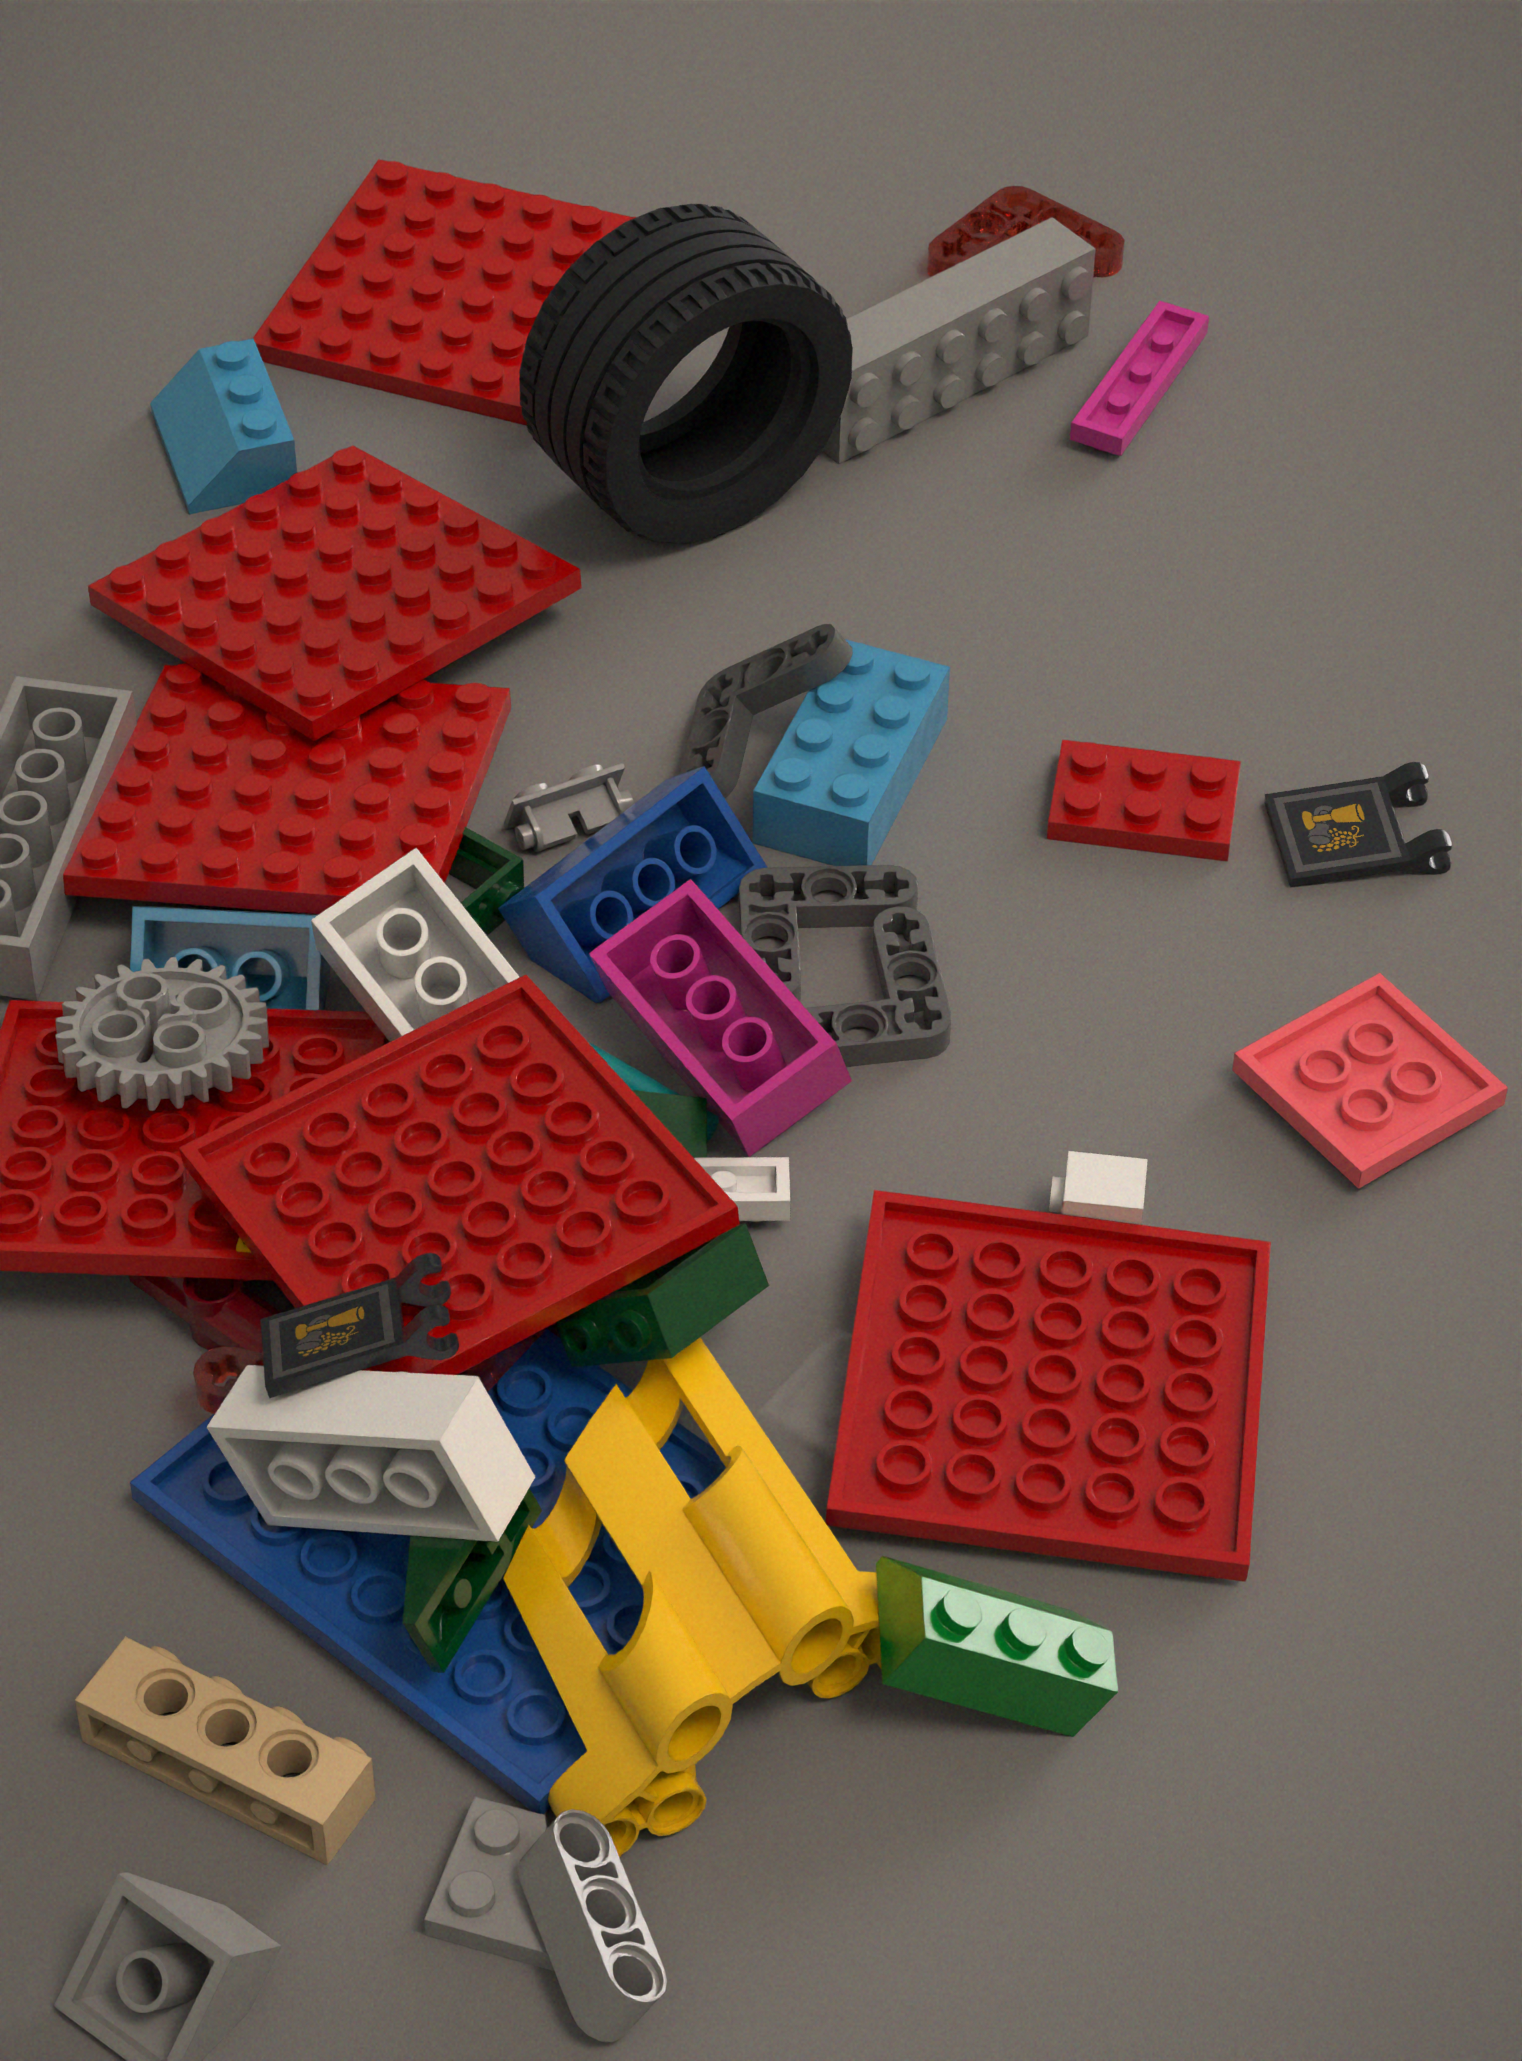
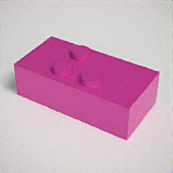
M691 879L589 953L607 992L697 1097L707 1098V1109L718 1116L719 1123L748 1157L752 1156L852 1081L837 1043Z

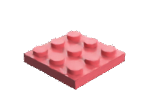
M1381 973L1235 1052L1232 1068L1248 1086L1358 1189L1503 1106L1508 1089L1504 1083Z

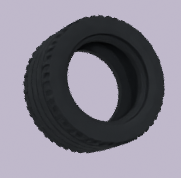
M685 204L658 208L626 221L596 241L565 271L543 302L527 336L519 371L522 415L527 422V429L533 436V440L576 485L627 532L636 534L644 540L666 543H688L713 538L747 523L777 502L805 474L822 451L843 411L852 379L853 347L851 334L848 330V323L843 315V310L835 302L833 296L746 219L737 216L731 210H724L718 206L709 207L706 204ZM729 327L716 358L696 385L670 408L644 421L655 394L680 361L706 339Z

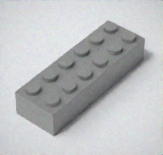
M1051 217L848 318V330L851 334L853 347L852 379L843 411L822 451L840 464L1087 337L1089 334L1096 249Z
M15 676L0 711L1 996L38 1000L79 897L65 895L63 874L137 725L133 691Z

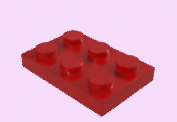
M1062 739L1048 819L1047 839L1228 862L1241 761Z

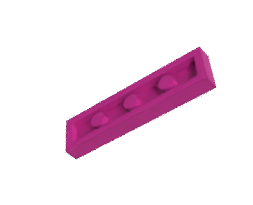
M1159 300L1071 422L1070 440L1091 446L1100 451L1121 456L1206 336L1209 316Z

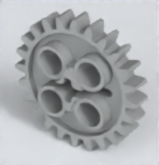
M170 957L164 968H155L149 959H143L141 970L136 972L131 971L124 965H118L117 978L111 979L97 974L94 976L95 989L77 987L75 989L76 1001L63 1002V1017H58L55 1021L58 1060L64 1063L65 1076L67 1078L77 1077L78 1089L81 1092L96 1087L98 1101L103 1102L116 1094L121 1095L122 1108H128L138 1098L146 1099L149 1110H155L161 1099L169 1098L177 1109L183 1108L184 1096L191 1094L199 1100L207 1102L209 1101V1088L216 1087L222 1091L230 1092L233 1090L231 1076L249 1079L251 1077L250 1064H262L264 1061L263 1048L269 1047L266 1003L260 1002L258 988L246 989L245 977L243 975L227 979L226 966L223 965L209 972H204L202 960L196 959L187 968H178L176 957Z

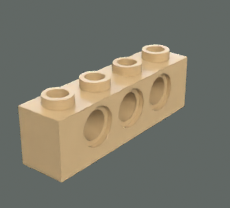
M125 1636L75 1699L82 1742L326 1865L331 1862L376 1800L372 1758L367 1756L357 1744L343 1737L332 1739L306 1726L297 1715L288 1709L278 1706L273 1708L267 1707L245 1696L229 1680L219 1676L209 1678L183 1665L174 1654L158 1646L148 1648ZM167 1712H177L172 1715L161 1716V1714ZM229 1742H238V1744L232 1746H221ZM288 1773H301L295 1777H281Z

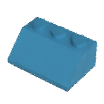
M254 338L242 341H228L220 345L199 349L150 403L152 416L189 514L243 504L249 497L262 494L297 473L295 441Z
M153 906L133 907L130 970L133 972L141 970L143 959H149L155 968H164L170 957H176L178 968H187L196 959L202 960L204 972H209L223 965L226 966L227 979L243 975L245 977L246 989L257 987L260 1002L266 1003V1008L324 1010L330 980V965L315 945L311 920L318 916L317 914Z

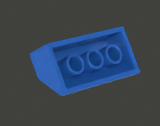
M703 766L663 781L498 909L533 962L593 1002L599 1003L609 997L610 994L607 992L589 955L592 950L690 879L714 906L719 909L739 893L741 880L747 873L755 869L768 867L709 772Z

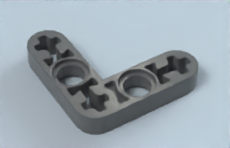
M823 624L715 674L706 682L698 695L679 775L705 766L723 797L726 798L736 787L740 776L753 715L835 678L850 662L853 650L849 643L832 624Z
M894 865L755 869L744 876L739 887L740 935L774 973H777V977L800 1001L801 968L798 928L873 927L875 918L885 909L900 906L917 910L918 881L916 876L909 870ZM830 890L842 894L844 898L836 903H822L813 896L820 891ZM856 893H863V899H856ZM892 893L895 894V897H886L885 894ZM794 894H801V901H794ZM762 896H771L772 900H762ZM764 936H775L782 939L785 944L780 948L770 950L758 947L754 942Z
M896 906L885 909L875 918L873 928V954L884 999L806 1008L827 1033H832V1039L837 1043L846 1067L927 1059L944 1052L950 1043L951 1011L929 923L922 913L909 907ZM896 934H902L904 939L909 942V951L899 953L900 946ZM905 975H917L924 978L928 983L920 988L908 989L900 986L895 980ZM924 1011L923 1018L927 1030H920L918 1024L914 1023V1013ZM866 1027L874 1031L876 1036L866 1041H855L849 1039L843 1033L849 1028Z

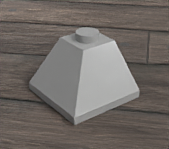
M128 1872L119 1873L54 2007L127 2061H202L250 2011L281 1945L223 1904Z

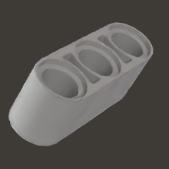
M571 1809L562 1812L520 1859L518 1875L572 2017L578 2027L588 2036L602 2042H614L622 2039L662 1996L666 1989L667 1979L665 1969L609 1832L595 1816L585 1811Z

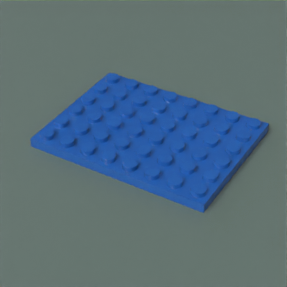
M547 1328L458 1374L479 1377L535 1475L530 1490L540 1505L542 1512L532 1528H537L551 1513L561 1493L566 1476L564 1460L612 1388L617 1384L625 1398L633 1391L598 1365L572 1367L561 1339ZM215 1413L130 1482L132 1499L529 1810L544 1815L551 1808L548 1802L551 1787L587 1749L503 1579L504 1575L444 1673L432 1672L403 1625L410 1535L267 1525L207 1429V1425ZM678 1422L667 1442L660 1449L661 1454L691 1499L710 1486L726 1469L711 1445ZM601 1524L599 1535L589 1558L568 1589L609 1655L619 1652L631 1639L642 1613L644 1592L607 1530Z

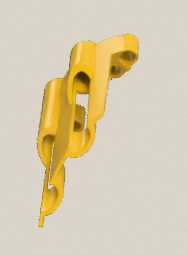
M701 1337L673 1358L648 1360L637 1386L626 1398L617 1384L612 1388L564 1460L566 1476L561 1493L551 1513L537 1528H531L528 1525L503 1577L587 1749L551 1787L548 1796L549 1805L556 1818L562 1812L571 1809L585 1811L595 1816L609 1832L619 1857L632 1847L638 1838L639 1831L644 1828H648L650 1833L657 1836H666L682 1831L700 1817L705 1809L707 1799L697 1782L695 1764L707 1755L723 1736L731 1720L733 1704L756 1686L777 1673L781 1680L788 1685L795 1686L807 1682L816 1696L830 1699L841 1696L858 1685L867 1674L869 1665L877 1663L881 1668L876 1572L857 1571ZM684 1404L726 1467L710 1486L692 1499L660 1452V1449L667 1442L675 1428ZM601 1524L607 1530L644 1592L642 1613L631 1639L619 1652L609 1655L568 1589L589 1558L599 1535Z

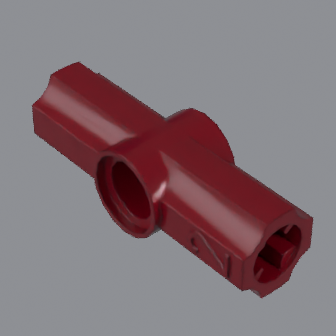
M128 1275L131 1283L188 1322L192 1338L199 1346L207 1350H227L247 1365L264 1366L260 1319L281 1312L244 1286L243 1279L170 1278Z

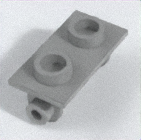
M620 763L605 769L601 765H592L573 774L569 781L548 788L547 784L539 783L523 789L511 801L504 822L505 829L515 827V836L522 850L532 848L534 852H539L575 839L577 832L570 817L576 815L586 835L601 830L634 804L632 795L628 790L621 792L618 790V785L625 769L624 764Z

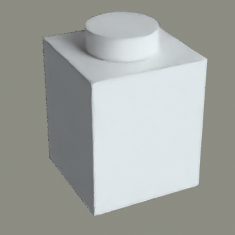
M1068 1151L1066 1178L1052 1177L1049 1213L1141 1225L1148 1159Z

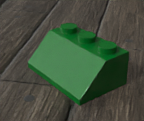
M882 1556L877 1561L876 1578L882 1684L1072 1737L1118 1693L1113 1634L1111 1630L1059 1606Z

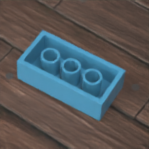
M845 639L853 650L850 662L835 678L808 691L753 790L752 843L833 866L872 865L947 721L950 667Z

